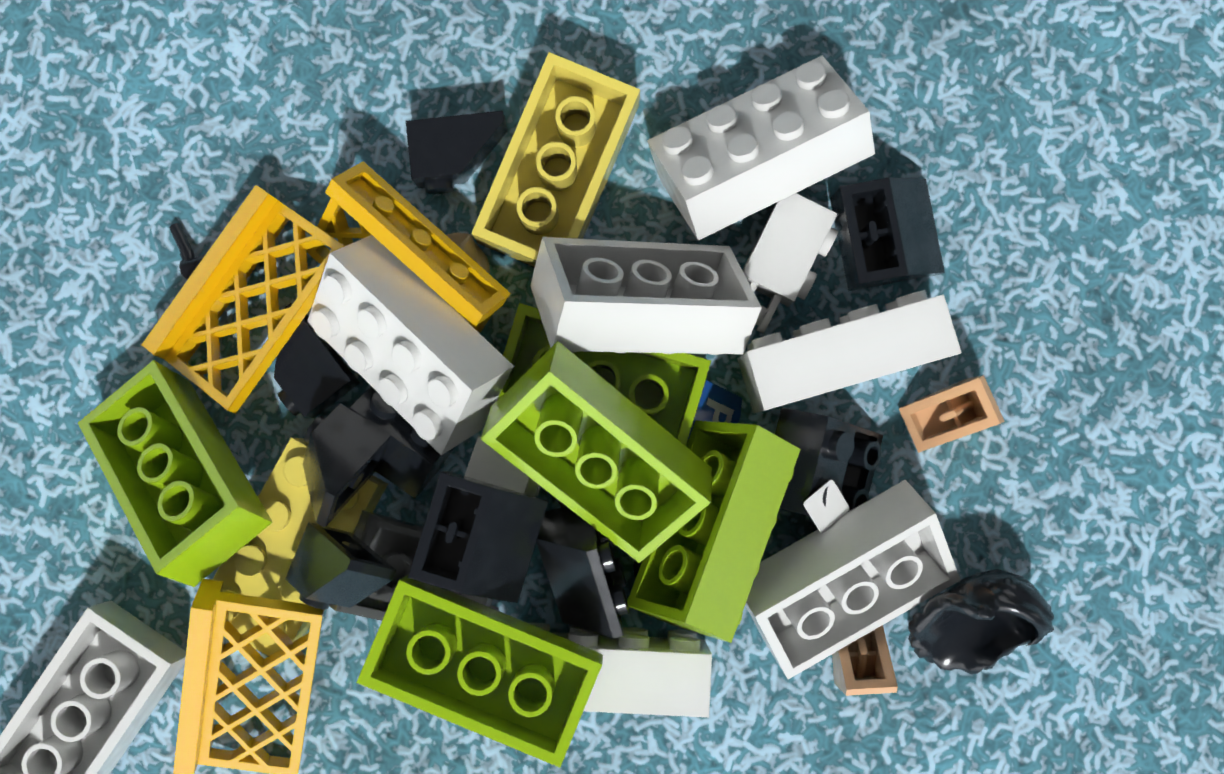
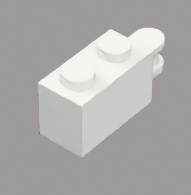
M797 193L776 202L743 268V272L753 292L756 290L771 298L767 308L761 306V311L755 323L758 325L757 331L764 333L779 302L790 306L796 297L803 300L806 298L817 277V274L810 271L818 254L826 257L839 232L832 228L837 213Z

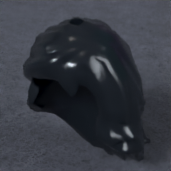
M994 569L965 577L951 589L929 599L928 603L922 606L919 613H915L913 620L909 622L908 630L910 635L908 639L919 658H924L929 663H935L940 669L949 671L960 669L969 674H977L983 669H992L999 659L1003 656H1008L1018 646L1025 644L1029 646L1040 642L1045 635L1054 630L1051 622L1054 619V614L1051 611V606L1023 576Z

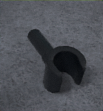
M175 223L169 229L182 258L179 264L181 275L188 280L205 255L195 257L181 224Z

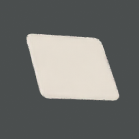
M833 480L825 483L803 503L821 533L825 532L849 511V505ZM828 487L825 507L823 504V493Z

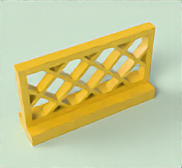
M364 161L331 179L325 191L330 200L317 227L331 237L337 238L338 242L344 246L352 244V238H366L373 235L480 333L492 314L503 306L511 293ZM344 210L359 223L360 228H349ZM325 245L307 249V253L320 265L330 252Z
M255 185L141 345L153 355L168 362L226 410L236 414L311 309L329 254L345 246ZM289 220L292 221L294 241L275 246L277 236ZM305 231L312 236L306 237ZM321 245L331 248V251L319 267L308 269L307 249ZM295 253L296 273L277 278L276 258ZM264 262L265 281L247 286V278L258 263ZM297 285V298L289 308L279 310L278 290ZM266 293L267 314L249 318L248 298ZM235 301L236 322L219 326L218 319L227 306ZM268 325L267 341L261 349L251 351L249 330ZM237 333L238 354L220 359L219 338ZM206 341L207 362L191 366L188 361L200 344ZM238 366L239 380L230 393L226 394L221 387V370Z
M203 578L190 610L173 774H195L198 764L270 774H298L324 609H318L303 603L223 592L224 581ZM228 611L250 614L258 625L240 634L227 620ZM288 619L311 623L309 633L294 642L278 625ZM267 633L281 649L264 659L250 642ZM225 637H226V639H227L229 642L224 645V643H225ZM307 647L305 655L301 650ZM238 650L252 667L236 676L222 662V659ZM290 657L303 671V674L286 682L273 667ZM262 675L275 690L258 699L245 684ZM221 679L224 683L219 686ZM301 688L299 696L295 691ZM230 692H233L247 706L232 716L217 702ZM284 698L297 714L280 722L268 707ZM254 715L269 728L268 731L256 738H253L240 725ZM226 732L241 745L233 751L212 748L213 740ZM278 738L291 751L290 758L271 756L262 747Z

